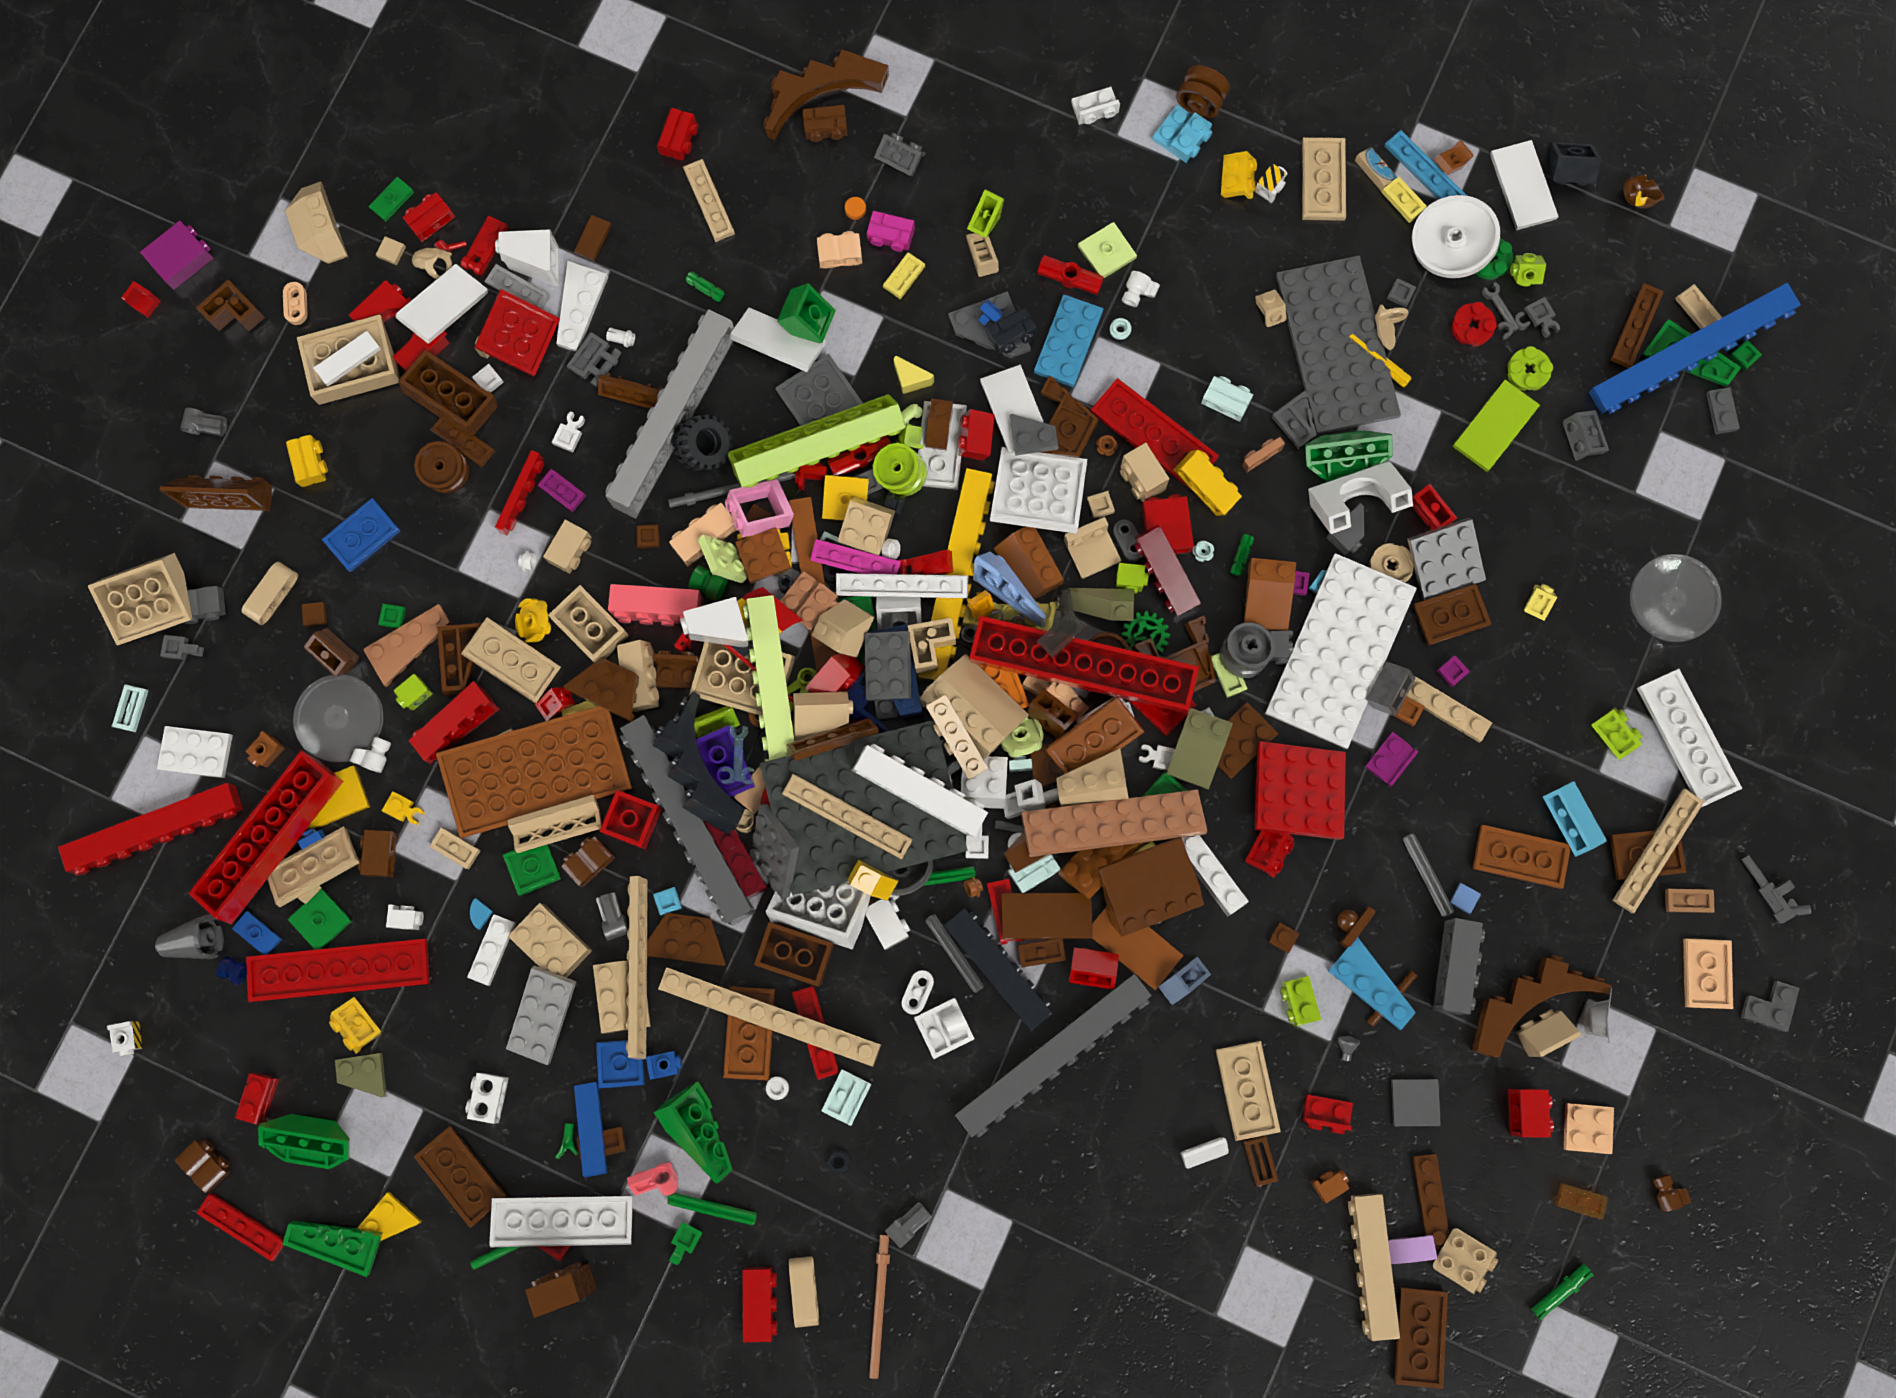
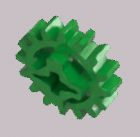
M1145 611L1144 616H1141L1139 612L1136 613V619L1133 618V621H1129L1130 625L1124 624L1123 627L1127 632H1123L1122 637L1127 638L1125 642L1130 646L1129 650L1133 651L1132 646L1148 640L1146 637H1141L1143 631H1145L1146 634L1150 633L1149 639L1151 638L1154 644V638L1160 635V641L1155 648L1158 653L1162 654L1164 650L1161 646L1167 647L1168 642L1164 639L1170 637L1169 633H1165L1168 625L1162 626L1164 619L1160 618L1157 620V613L1150 617L1148 611ZM1146 622H1150L1155 626L1148 625ZM1137 625L1138 632L1131 636L1133 627Z

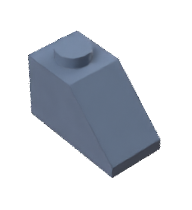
M1196 957L1161 984L1159 988L1173 1005L1194 990L1211 974L1200 959Z

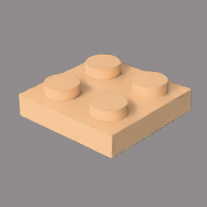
M1565 1103L1564 1150L1612 1154L1614 1108Z

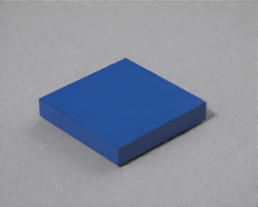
M628 1040L596 1043L598 1088L645 1085L644 1059L628 1058L626 1051Z

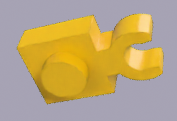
M393 791L382 809L383 812L402 822L407 816L408 821L414 825H419V822L414 820V815L416 813L425 814L424 810L420 808H411L414 803L413 801Z

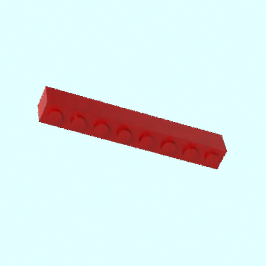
M225 783L59 846L58 849L65 871L75 875H83L88 873L92 867L109 865L111 863L110 860L116 858L124 859L132 855L131 852L151 849L153 847L152 844L172 841L174 839L173 836L178 834L187 835L195 831L194 828L199 826L208 827L216 823L215 820L220 818H232L237 815L236 812L243 810L236 786Z

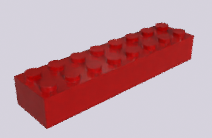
M301 750L188 894L215 919L232 924L344 781L317 758Z

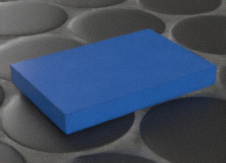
M371 498L322 538V540L351 573L401 530L377 502Z

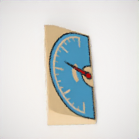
M1372 147L1357 155L1355 162L1381 192L1397 178Z

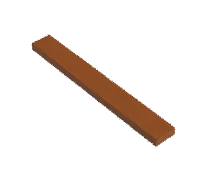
M811 497L789 500L790 507L794 513L792 521L801 573L805 571L825 586L822 563L810 560L815 540L818 539ZM810 631L816 671L818 672L831 656L836 655V651L813 637V632Z

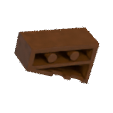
M482 623L437 626L441 683L444 696L459 695L469 686L475 663L461 653Z

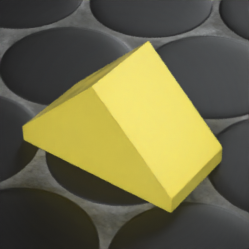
M895 356L894 366L903 394L931 386L934 383L933 374Z

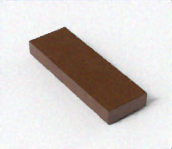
M441 418L430 429L481 468L495 452L494 449L475 435L470 438Z

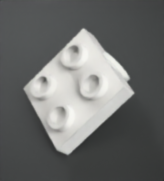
M955 998L914 1018L933 1059L974 1040Z

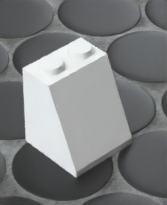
M550 230L499 232V240L495 242L496 252L501 255V260L505 262L508 269L552 286H559V246Z
M736 597L683 611L684 618L680 619L684 635L689 634L690 640L737 647L748 646V637Z

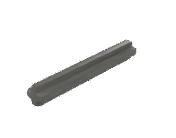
M1415 834L1405 836L1403 841L1443 917L1454 913V909Z
M935 914L929 916L926 919L927 925L972 991L976 993L984 987L982 982Z

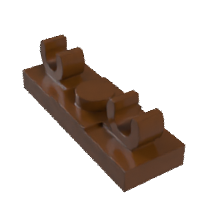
M611 373L606 375L600 374L598 378V395L649 409L655 407L658 402V394L662 389L661 386L658 389L651 388L650 383L644 386L624 380L621 376L613 378Z

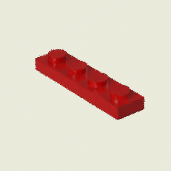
M531 450L495 525L498 532L506 536L515 528L516 517L525 507V498L528 492L530 493L534 488V479L537 473L539 474L543 469L544 459L535 451Z

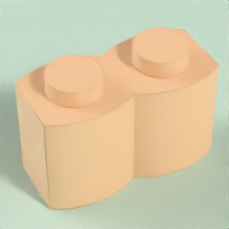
M847 231L839 236L827 233L817 238L820 268L862 264L859 234Z

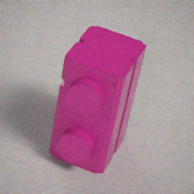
M873 211L867 230V239L875 246H882L884 244L891 246V249L899 252L903 251V249L909 250L915 230L914 220Z

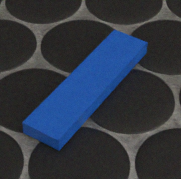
M593 1082L574 1086L583 1177L606 1174L607 1165L598 1083Z

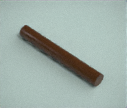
M1410 971L1396 988L1403 994L1418 976L1413 971ZM1375 1010L1367 1022L1374 1027L1383 1016Z

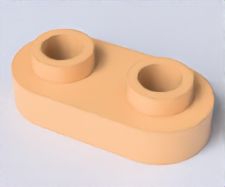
M290 282L283 289L284 316L293 325L302 324L307 319V293L305 288L298 282ZM295 293H299L297 297H293ZM296 313H300L298 317H294Z

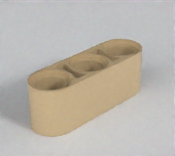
M281 562L274 563L243 605L242 613L260 625L265 624L295 584L298 574Z
M813 1257L789 1259L795 1328L819 1325Z

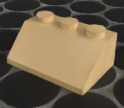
M618 961L593 965L601 1033L627 1030L626 1021L629 1016V1008L627 1007L626 999L629 995V985L627 983L629 962ZM647 1001L646 1027H651Z

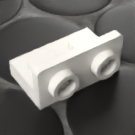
M1111 87L1071 100L1079 125L1083 123L1091 124L1097 119L1103 117L1111 118L1116 113H1119L1120 103L1119 100L1115 99Z

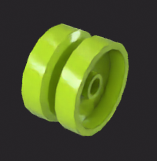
M894 443L882 448L876 455L873 472L877 482L884 488L898 496H909L919 491L924 485L927 477V465L924 459L909 446Z

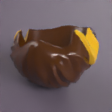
M1646 175L1630 177L1623 184L1625 199L1630 205L1638 208L1653 207L1658 202L1664 200V195L1653 179L1646 180Z

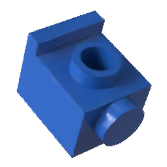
M676 1051L646 1057L650 1080L680 1074L679 1069L682 1068L681 1056L676 1054ZM664 1060L668 1063L666 1069H662L660 1066Z

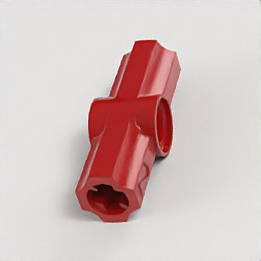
M1045 255L1040 262L1037 272L1039 275L1061 282L1067 288L1076 287L1095 295L1098 294L1104 276L1080 268L1074 262L1065 263ZM1071 272L1074 273L1076 276L1073 278H1069L1065 274Z
M887 435L880 437V440L877 442L860 444L859 448L827 460V463L833 475L842 476L858 468H866L871 462H874L879 451L891 443ZM858 453H864L866 455V457L863 460H857L855 458V456Z

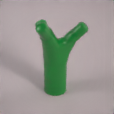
M565 1124L562 1145L555 1156L557 1159L567 1149H570L574 1155L578 1154L573 1143L574 1124Z

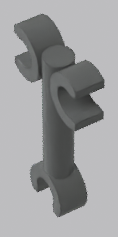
M1495 282L1491 286L1494 293L1484 288L1482 295L1486 299L1493 301L1505 322H1501L1497 326L1496 330L1506 329L1507 333L1502 336V339L1506 340L1518 329H1526L1530 325V321L1526 323L1519 321L1524 316V312L1518 313L1513 318L1499 296L1500 286Z

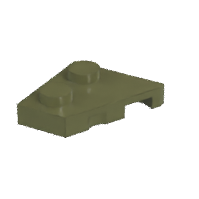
M382 1053L335 1060L337 1083L378 1097H387Z

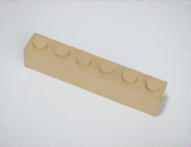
M1379 1193L1351 1195V1201H1348L1350 1216L1353 1215L1354 1225H1351L1352 1238L1356 1239L1357 1249H1354V1259L1356 1263H1359L1360 1272L1357 1273V1283L1359 1287H1362L1363 1296L1359 1297L1361 1310L1365 1311L1366 1320L1362 1321L1364 1335H1367L1371 1341L1400 1339L1383 1195Z

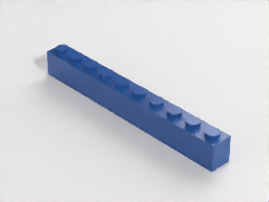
M1786 283L1593 387L1589 394L1601 414L1607 411L1611 414L1622 408L1620 404L1628 401L1630 404L1641 397L1640 393L1646 390L1650 393L1660 387L1659 383L1666 380L1669 383L1679 377V372L1683 370L1689 372L1699 366V361L1705 359L1708 362L1718 356V351L1722 349L1728 351L1738 345V340L1743 338L1747 341L1757 335V330L1763 328L1765 331L1777 324L1775 320L1781 317L1783 320L1788 319L1796 314L1795 309L1801 304L1789 284Z

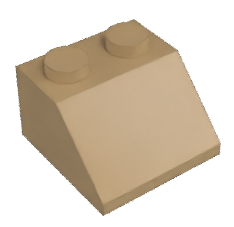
M843 600L820 615L812 636L838 653L857 657L865 639V633L868 632L874 617L848 600Z
M1552 1009L1540 1014L1541 1019L1536 1022L1529 1020L1521 1024V1029L1516 1032L1529 1057H1542L1582 1036L1580 1031L1562 1011L1553 1012Z

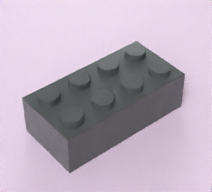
M1458 918L1445 921L1433 1010L1457 1015L1471 1014V1010H1474L1476 998L1473 997L1474 988H1477L1479 975L1476 974L1477 965H1480L1482 959V952L1479 951L1480 942L1482 943L1485 937V929H1482L1483 923Z

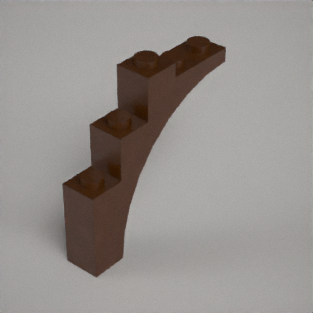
M841 50L839 57H835L832 67L810 60L808 67L805 66L803 69L802 77L780 70L778 76L774 77L771 83L774 99L771 105L772 112L764 121L767 137L775 140L788 118L802 105L820 95L845 89H865L882 93L889 77V66Z
M1549 955L1548 958H1541L1535 982L1534 978L1520 975V978L1512 979L1507 1003H1505V998L1492 995V998L1484 999L1472 1052L1500 1058L1504 1043L1514 1025L1526 1012L1540 1002L1555 995L1568 992L1585 991L1602 995L1610 994L1612 985L1604 983L1605 979L1595 976H1591V979L1582 977L1583 973L1569 970L1567 973L1569 964L1562 962L1563 958Z

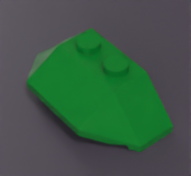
M1365 430L1320 436L1305 444L1306 466L1326 482L1385 463L1387 459L1389 460L1393 456V438L1390 433Z
M290 1114L261 1123L258 1126L259 1146L267 1148L273 1155L284 1162L331 1169L343 1161H347L350 1157V1138L336 1121Z

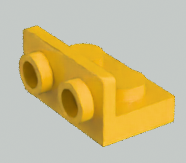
M355 997L331 1012L330 1026L336 1033H341L344 1037L343 1042L349 1050L353 1049L356 1054L361 1051L364 1045L381 1034L380 1029Z

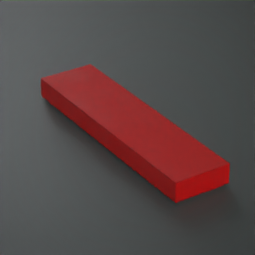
M814 986L792 992L798 1015L825 1024ZM807 1043L817 1080L839 1073L834 1052Z
M213 1193L207 1195L196 1213L270 1261H275L284 1246L282 1245L284 1238Z

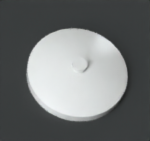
M1463 195L1445 197L1430 204L1419 215L1412 233L1413 250L1420 264L1431 273L1446 278L1466 277L1480 271L1493 259L1500 242V226L1492 209L1476 198Z

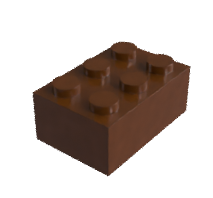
M768 922L754 965L821 987L835 944Z

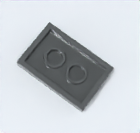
M909 631L865 633L866 700L911 699Z

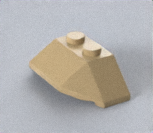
M322 182L301 188L285 210L298 249L328 264L348 257Z

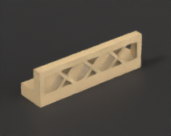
M594 795L508 819V827L513 834L515 851L519 853L601 829L602 819L599 805ZM596 818V822L585 824L587 819ZM574 824L570 830H563L566 825ZM545 831H553L549 836H541ZM532 837L528 842L520 844L521 838Z

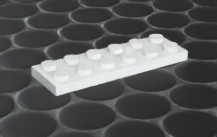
M1680 669L1637 688L1691 793L1704 801L1701 807L1742 789Z
M632 1196L492 1198L490 1247L631 1245Z

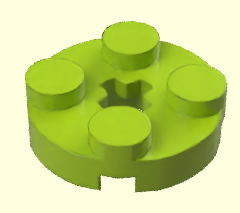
M1532 346L1517 351L1509 360L1507 366L1509 372L1508 379L1516 388L1523 391H1535L1542 388L1550 379L1553 370V364L1547 355ZM1525 365L1532 366L1534 374L1532 372L1527 374L1525 372L1527 369Z

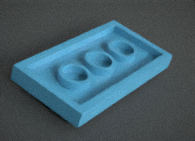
M1063 294L1034 369V374L1046 378L1052 376L1057 382L1074 387L1103 313V308Z

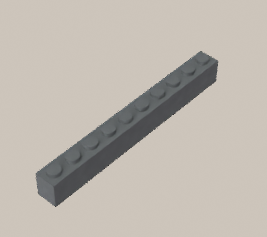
M1133 974L956 1113L955 1116L971 1137L977 1135L979 1138L989 1130L987 1125L993 1120L997 1124L1007 1116L1005 1113L1007 1109L1011 1106L1014 1109L1020 1106L1025 1101L1023 1097L1030 1092L1033 1095L1043 1087L1041 1082L1047 1078L1051 1081L1061 1073L1059 1071L1060 1067L1064 1064L1069 1067L1079 1059L1077 1057L1079 1052L1082 1050L1088 1052L1097 1045L1094 1041L1098 1037L1106 1038L1114 1031L1112 1026L1117 1022H1120L1122 1025L1132 1017L1130 1012L1136 1007L1140 1011L1149 1004L1148 998L1151 994L1137 976Z

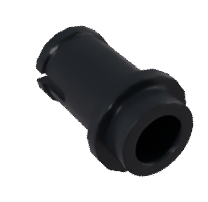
M784 575L785 578L781 576L778 581L779 590L784 595L794 584V580L788 575Z

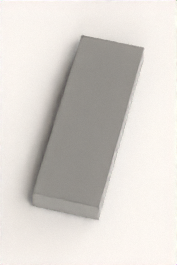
M497 264L485 280L487 285L500 291V289H503L540 309L544 308L551 297L547 292Z

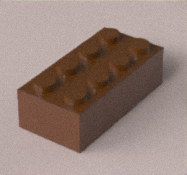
M427 350L419 356L398 381L404 394L470 438L475 435L498 407L494 395Z
M580 1261L532 1281V1287L525 1291L535 1318L576 1303L598 1289L589 1263L582 1265Z

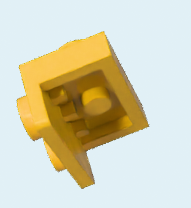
M1247 151L1224 155L1221 195L1224 198L1245 195L1248 199L1253 198V191L1256 189L1254 174L1257 170V162Z

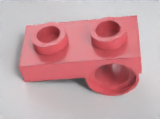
M671 1162L661 1163L655 1168L637 1172L627 1178L628 1186L635 1196L656 1188L663 1195H671L677 1190L679 1180Z

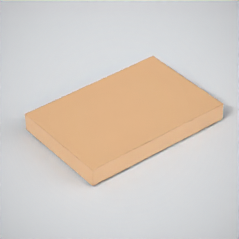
M1683 939L1685 1007L1733 1009L1732 941Z

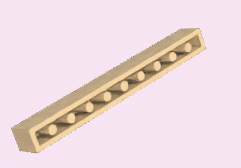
M667 967L658 988L659 990L872 1067L875 1064L881 1044Z

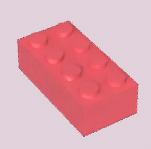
M610 585L608 611L620 623H631V620H634L644 625L661 622L663 626H674V623L681 624L680 619L684 618L683 611L704 606V598L699 590Z

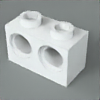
M477 1073L476 1077H473L471 1082L473 1093L466 1105L467 1119L493 1124L499 1123L508 1077L487 1073ZM487 1080H490L493 1084V1088L489 1093L484 1090V1083ZM481 1103H485L488 1107L485 1115L479 1112Z

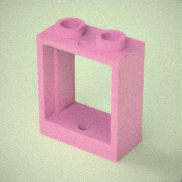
M778 479L758 483L750 488L745 486L732 489L725 500L726 509L733 516L734 527L736 530H739L742 538L759 534L775 527L777 529L788 527L794 516ZM768 497L776 516L747 522L740 503Z

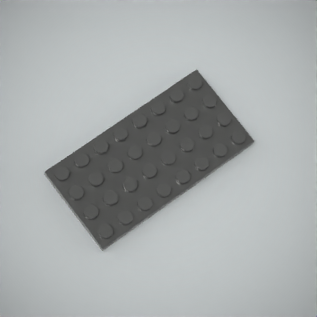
M1360 256L1277 272L1276 279L1281 299L1286 305L1287 323L1304 390L1308 394L1307 399L1312 412V422L1315 425L1316 434L1399 418L1401 412L1390 370L1382 360L1374 358L1349 337L1353 333L1367 345L1369 351L1378 353L1387 361L1384 347L1377 335L1375 313Z

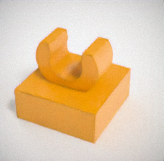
M986 590L977 592V596L972 599H967L972 615L977 621H979L980 616L985 617L996 610L991 595Z

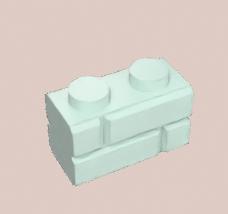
M1214 376L1201 404L1240 422L1253 394L1245 386L1239 385L1237 387L1230 384L1231 381L1226 377L1219 376L1218 378Z
M1051 855L1017 873L1011 867L1008 873L1020 892L1026 893L1059 872L1060 867Z

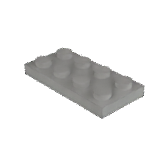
M533 966L506 1049L548 1065L551 1062L576 981Z

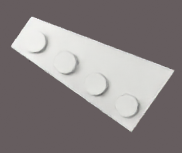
M567 261L557 336V345L559 347L577 352L580 348L607 282L608 275L606 273Z

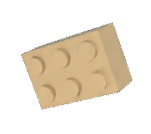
M581 585L548 615L594 663L600 658L606 659L617 648V645H620L629 637L627 632Z
M541 903L508 935L540 968L566 978L593 951L546 905Z

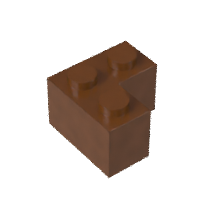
M229 280L224 282L196 307L219 331L234 318L248 331L265 318Z

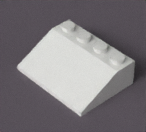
M849 881L793 896L791 892L790 897L781 899L775 891L766 913L771 923L853 949L861 931L871 896L851 886Z

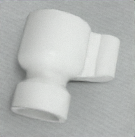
M1132 271L1126 284L1128 291L1124 293L1122 301L1127 305L1137 307L1140 295L1155 297L1160 285L1151 281L1147 275L1138 271Z
M374 737L371 744L372 749L355 748L350 762L381 773L387 760L385 752L389 750L391 743Z

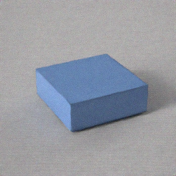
M1459 883L1450 903L1460 910L1471 914L1481 894Z

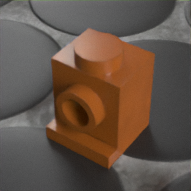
M261 731L259 733L260 736L246 750L250 755L247 759L257 767L262 765L268 768L285 747L269 733ZM264 748V751L259 754V751Z
M1342 1169L1338 1172L1327 1171L1320 1176L1321 1180L1319 1182L1315 1179L1310 1181L1322 1202L1325 1203L1350 1189L1347 1185L1349 1179Z

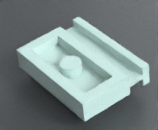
M842 1069L822 1112L852 1126L871 1083Z

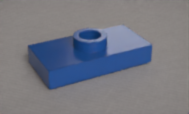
M246 911L232 928L263 955L271 954L282 940L280 936L249 911Z

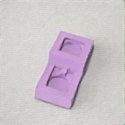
M1433 1235L1388 1240L1391 1264L1437 1259Z

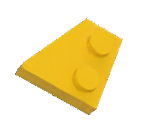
M388 1192L357 1229L383 1232L382 1241L416 1226L422 1221Z

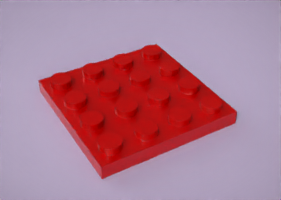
M1260 741L1257 744L1255 830L1342 840L1344 838L1346 752Z

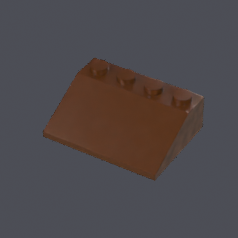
M188 475V478L179 477L160 486L162 493L184 508L270 511L273 486L260 477L244 480V478L232 476L231 479H223L220 476L202 478L198 475Z
M1181 837L1098 867L1111 924L1122 937L1204 905L1200 885Z

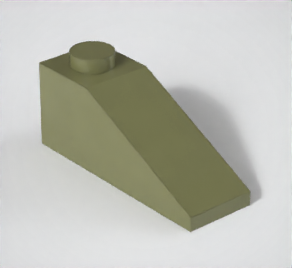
M1068 588V609L1108 620L1133 621L1134 589Z

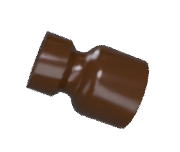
M1671 1174L1652 1179L1655 1188L1659 1189L1657 1200L1661 1212L1676 1210L1692 1203L1687 1188L1674 1189L1672 1187L1673 1180Z

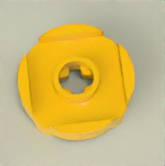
M524 599L518 606L522 607L520 614H516L515 617L518 635L524 637L526 642H539L544 638L545 634H549L551 631V625L548 622L547 604L544 600Z

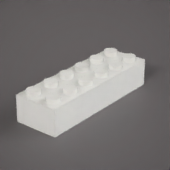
M875 744L864 747L852 769L853 772L966 835L975 837L988 812L983 810L985 807L983 804L975 800L967 801L963 799L965 795L956 789H950L949 791L943 788L945 783L934 777L930 780L924 777L925 772L914 766L909 769L903 765L905 763L904 760L895 755L891 757L884 755L885 750Z

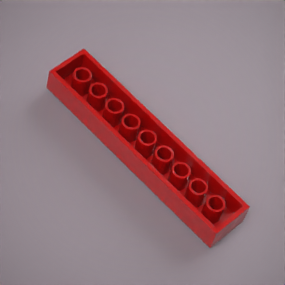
M984 616L979 618L969 657L971 663L1114 697L1118 696L1119 698L1187 714L1189 713L1199 666Z

